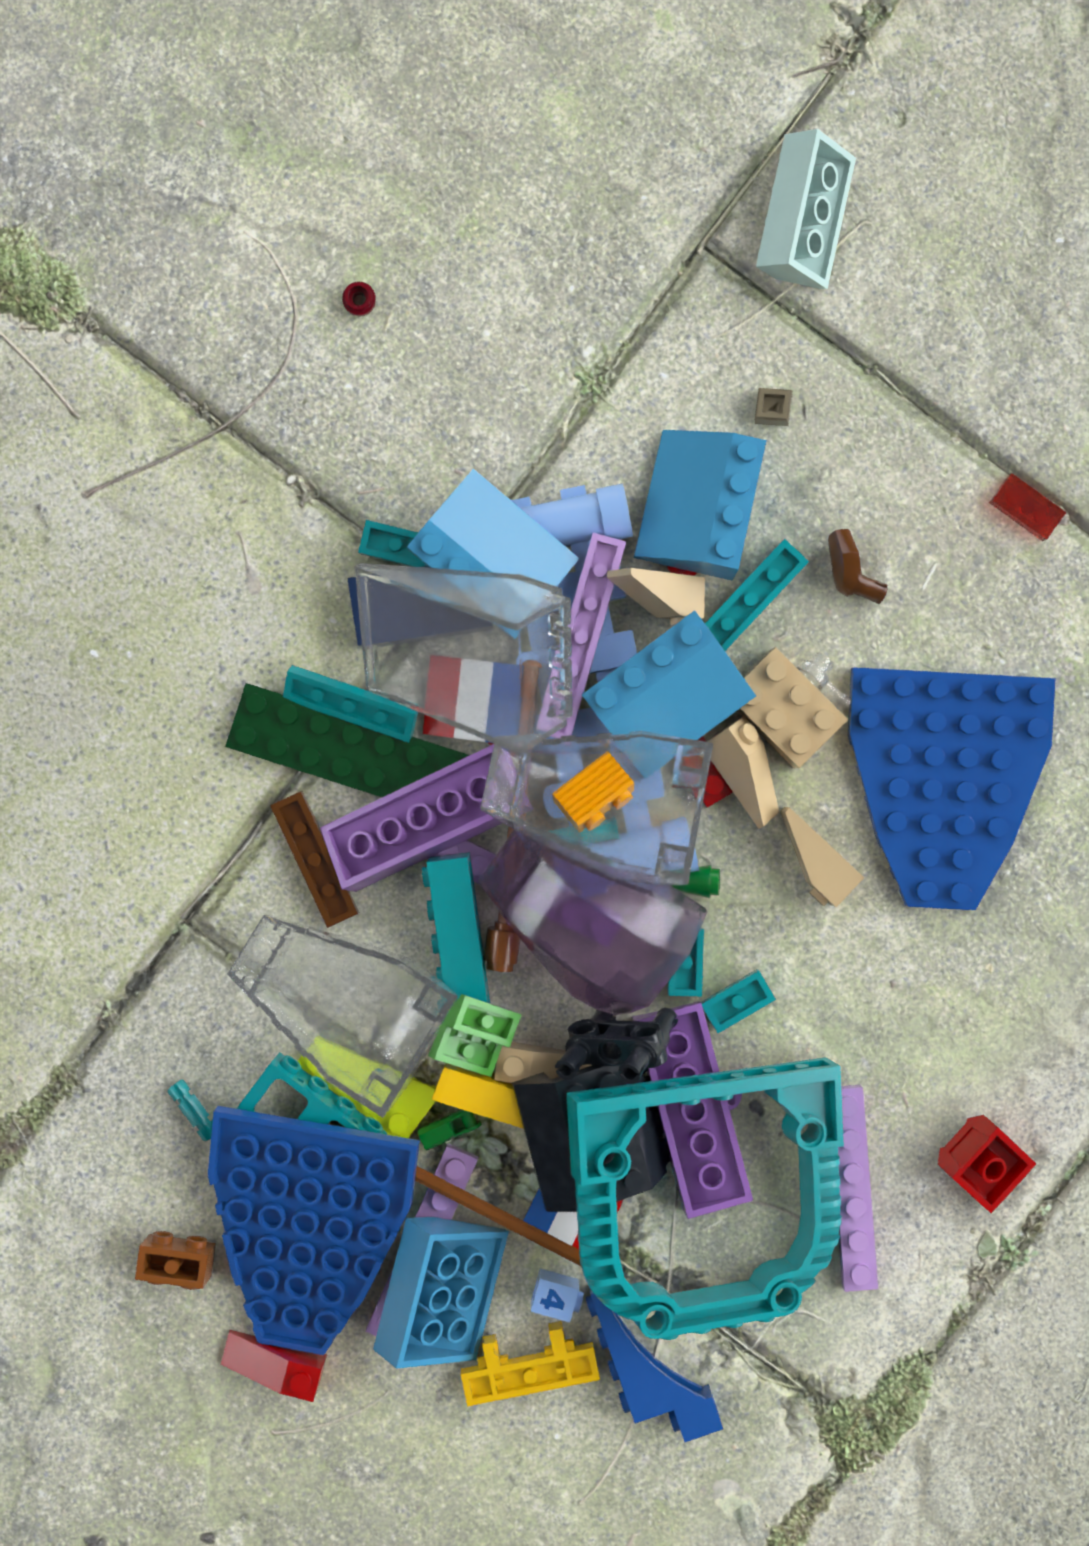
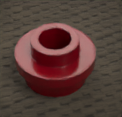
M353 282L343 291L342 302L348 313L361 317L368 315L374 309L376 295L372 287L367 283ZM356 296H364L366 298L365 302L362 305L354 304Z

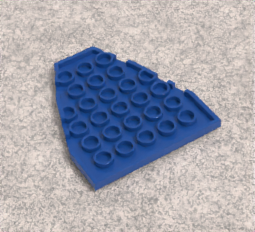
M851 668L847 735L849 743L853 747L857 762L856 768L866 795L864 797L876 840L889 863V870L899 886V893L905 906L959 910L977 909L1015 841L1052 747L1056 678Z
M224 1106L216 1107L213 1113L208 1179L210 1185H214L217 1203L215 1204L216 1213L221 1215L225 1230L222 1238L231 1276L235 1286L240 1285L246 1300L243 1306L247 1316L253 1322V1332L258 1343L320 1355L326 1353L335 1337L347 1324L353 1312L365 1299L412 1206L420 1140Z

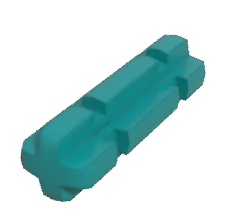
M179 1080L169 1087L168 1094L174 1102L176 1100L179 1102L178 1107L193 1128L196 1126L199 1129L197 1131L198 1135L206 1142L211 1139L213 1119L211 1121L208 1119L209 1113L195 1094L191 1095L189 1093L191 1089L184 1080Z

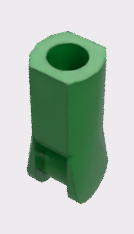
M460 1109L418 1129V1135L424 1149L427 1151L479 1128L482 1123L480 1120H476L472 1112ZM461 1118L464 1127L456 1130L453 1120Z

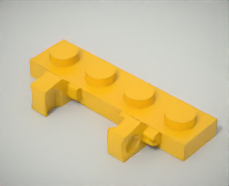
M562 1321L548 1323L551 1345L544 1346L545 1352L509 1359L508 1354L500 1355L496 1334L483 1336L482 1347L484 1356L477 1357L478 1365L461 1368V1379L467 1407L600 1380L593 1342L575 1345L573 1338L565 1340Z

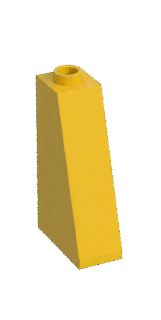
M445 1063L432 1100L524 1129L512 1083L494 1080V1072L489 1077Z

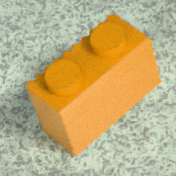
M607 751L554 791L552 798L579 833L585 828L591 831L605 820L604 814L612 807L618 810L633 798L631 793L634 791V782L615 758L612 757L610 752Z

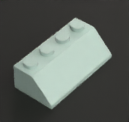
M819 129L784 135L756 267L777 280L818 289H828L856 158Z

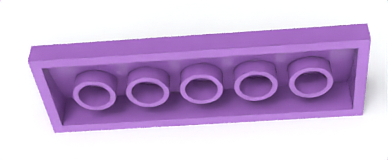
M497 742L320 827L342 890L357 892L522 815L533 808L513 772L502 744Z
M698 1001L670 1008L677 1014L675 1019H678V1022L669 1033L670 1042L666 1047L668 1059L658 1067L647 1068L646 1072L647 1076L650 1077V1081L719 1072L702 1003ZM658 1011L632 1016L633 1021H653ZM706 1098L700 1099V1103L696 1105H683L678 1102L656 1106L682 1209L688 1219L753 1201L727 1100L721 1101Z

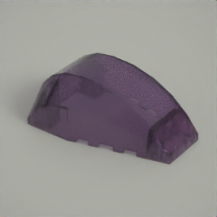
M518 825L478 880L513 931L572 997L594 1009L613 1015L630 1014L649 1007L689 956L707 914L705 907L651 872L626 867L620 861L611 858L607 860L595 856L586 849L580 847L573 848L561 844L560 840Z

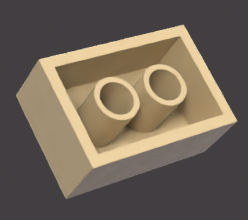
M776 647L771 649L743 676L756 697L738 709L737 712L742 717L745 715L757 732L793 768H800L848 721Z

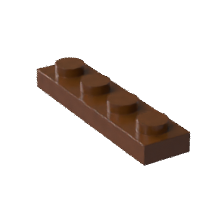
M303 791L270 805L327 928L360 913L350 891L342 890L320 827Z

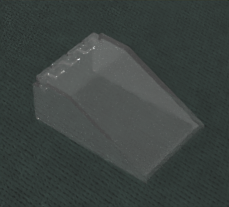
M360 563L355 566L367 691L518 754L525 753L567 726V719L564 718H569L573 715L572 691L569 690L572 688V660L569 659L572 656L571 628L568 627L571 624V598L562 595V588L521 574Z

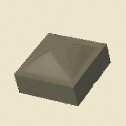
M759 388L754 419L755 424L789 426L793 391Z

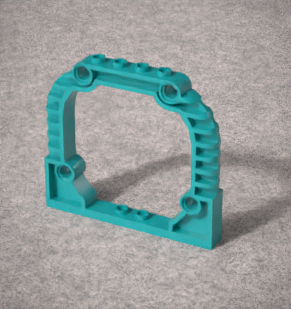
M823 1057L567 1093L571 1175L575 1179L580 1264L590 1289L606 1307L618 1315L634 1321L646 1337L663 1340H673L679 1335L687 1333L705 1334L710 1332L711 1329L720 1327L738 1328L743 1323L753 1321L771 1322L775 1317L792 1314L799 1308L802 1301V1293L816 1282L814 1277L829 1265L832 1259L831 1254L834 1247L838 1245L840 1238L839 1229L842 1223V1216L840 1214L841 1196L839 1185L841 1180L839 1176L840 1157L838 1155V1147L844 1146L840 1065ZM764 1090V1093L773 1098L786 1113L782 1120L783 1133L788 1139L798 1145L801 1215L798 1234L786 1256L762 1263L753 1271L749 1280L671 1294L663 1286L655 1282L630 1284L624 1277L619 1257L616 1181L625 1177L631 1168V1158L626 1148L638 1129L646 1122V1107L678 1102L683 1105H696L700 1103V1099L713 1098L714 1100L723 1101L732 1099L735 1094ZM808 1124L806 1131L801 1134L802 1128ZM615 1153L611 1162L603 1164L608 1154ZM780 1289H782L781 1293L776 1296V1294L778 1293V1291H779ZM655 1311L651 1318L646 1319L649 1313Z

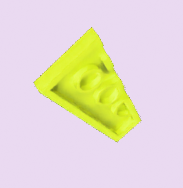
M317 1036L298 1060L304 1071L311 1076H317L324 1080L328 1085V1089L339 1097L348 1098L355 1105L356 1110L364 1116L376 1119L382 1125L383 1130L387 1132V1135L409 1138L436 1102L432 1100L436 1086H430L408 1074L399 1073L385 1067L384 1064L358 1056L355 1052Z

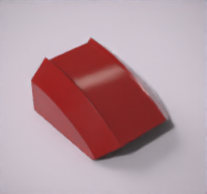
M985 1115L967 1118L965 1125L944 1147L940 1148L937 1165L986 1210L992 1213L1037 1163Z

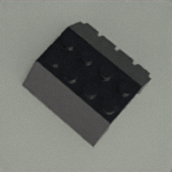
M591 1065L578 1070L572 1080H564L561 1077L550 1079L542 1072L512 1082L544 1208L547 1212H577L575 1179L571 1175L567 1093L630 1084L620 1078L619 1075L622 1072H618L619 1066ZM642 1074L637 1083L649 1082L650 1077L643 1076ZM646 1107V1122L638 1129L626 1148L631 1158V1168L625 1177L616 1181V1202L653 1189L667 1173L666 1165L670 1162L665 1138H659L663 1134V1129L657 1107ZM615 1153L608 1154L603 1164L611 1162Z

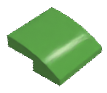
M462 994L446 1016L428 1056L434 1060L491 1077L503 1045L510 1047L522 1014Z

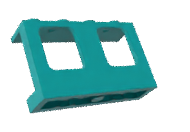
M280 1052L271 1061L236 1108L255 1112V1106L276 1079H281L307 1098L308 1104L297 1119L328 1124L330 1121L335 1120L346 1128L387 1135V1132L383 1130L382 1125L376 1119L364 1116L356 1110L355 1105L348 1098L336 1095L328 1089V1085L324 1080L317 1076H311L301 1068L300 1063L296 1059L288 1055L284 1056Z

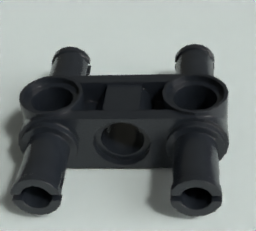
M605 1005L600 1006L591 1019L576 1021L568 1027L569 1039L565 1045L566 1052L555 1064V1068H557L556 1073L564 1080H572L582 1065L619 1066L618 1072H622L619 1075L620 1078L627 1083L635 1084L640 1080L646 1068H655L667 1061L666 1047L670 1042L669 1033L678 1022V1019H675L677 1014L674 1010L665 1007L658 1011L653 1021H618L613 1016L615 1011Z

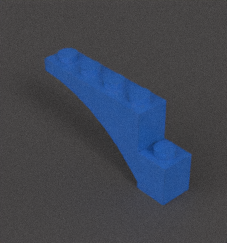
M590 1289V1296L585 1297L591 1317L598 1316L601 1328L597 1329L598 1338L602 1349L609 1348L612 1360L608 1361V1366L613 1381L620 1380L623 1392L619 1393V1398L624 1413L631 1412L636 1424L668 1412L674 1432L681 1431L684 1442L723 1430L709 1384L705 1386L698 1385L674 1372L655 1358L635 1338L621 1317L606 1307Z

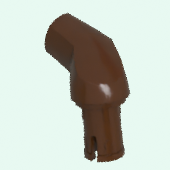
M849 529L833 531L828 537V546L836 589L846 597L855 594L880 604L886 596L888 585L862 575L859 552Z

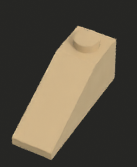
M637 568L607 571V578L656 618L670 619V625H676L694 610L700 618H704L705 577Z
M744 715L715 734L701 747L758 829H760L779 813L764 742L759 737L756 728L750 724Z
M784 807L780 813L805 881L813 888L809 892L810 895L822 906L829 903L837 908L864 877L790 807Z
M512 1042L510 1047L503 1045L497 1060L494 1080L512 1083L542 1072L550 1079L559 1077L556 1073L557 1068H555V1064L566 1051ZM582 1065V1066L580 1067V1069L585 1068V1067H588V1066H591V1065Z

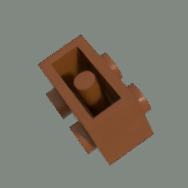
M156 1231L153 1234H149L140 1244L135 1280L146 1281L154 1285L169 1284L195 1290L203 1289L212 1276L216 1243L207 1242V1239L204 1237L189 1236L187 1239L173 1237L174 1235L170 1232Z

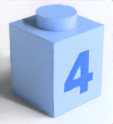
M540 1268L531 1298V1312L570 1322L573 1311L579 1313L584 1292L579 1291V1279Z

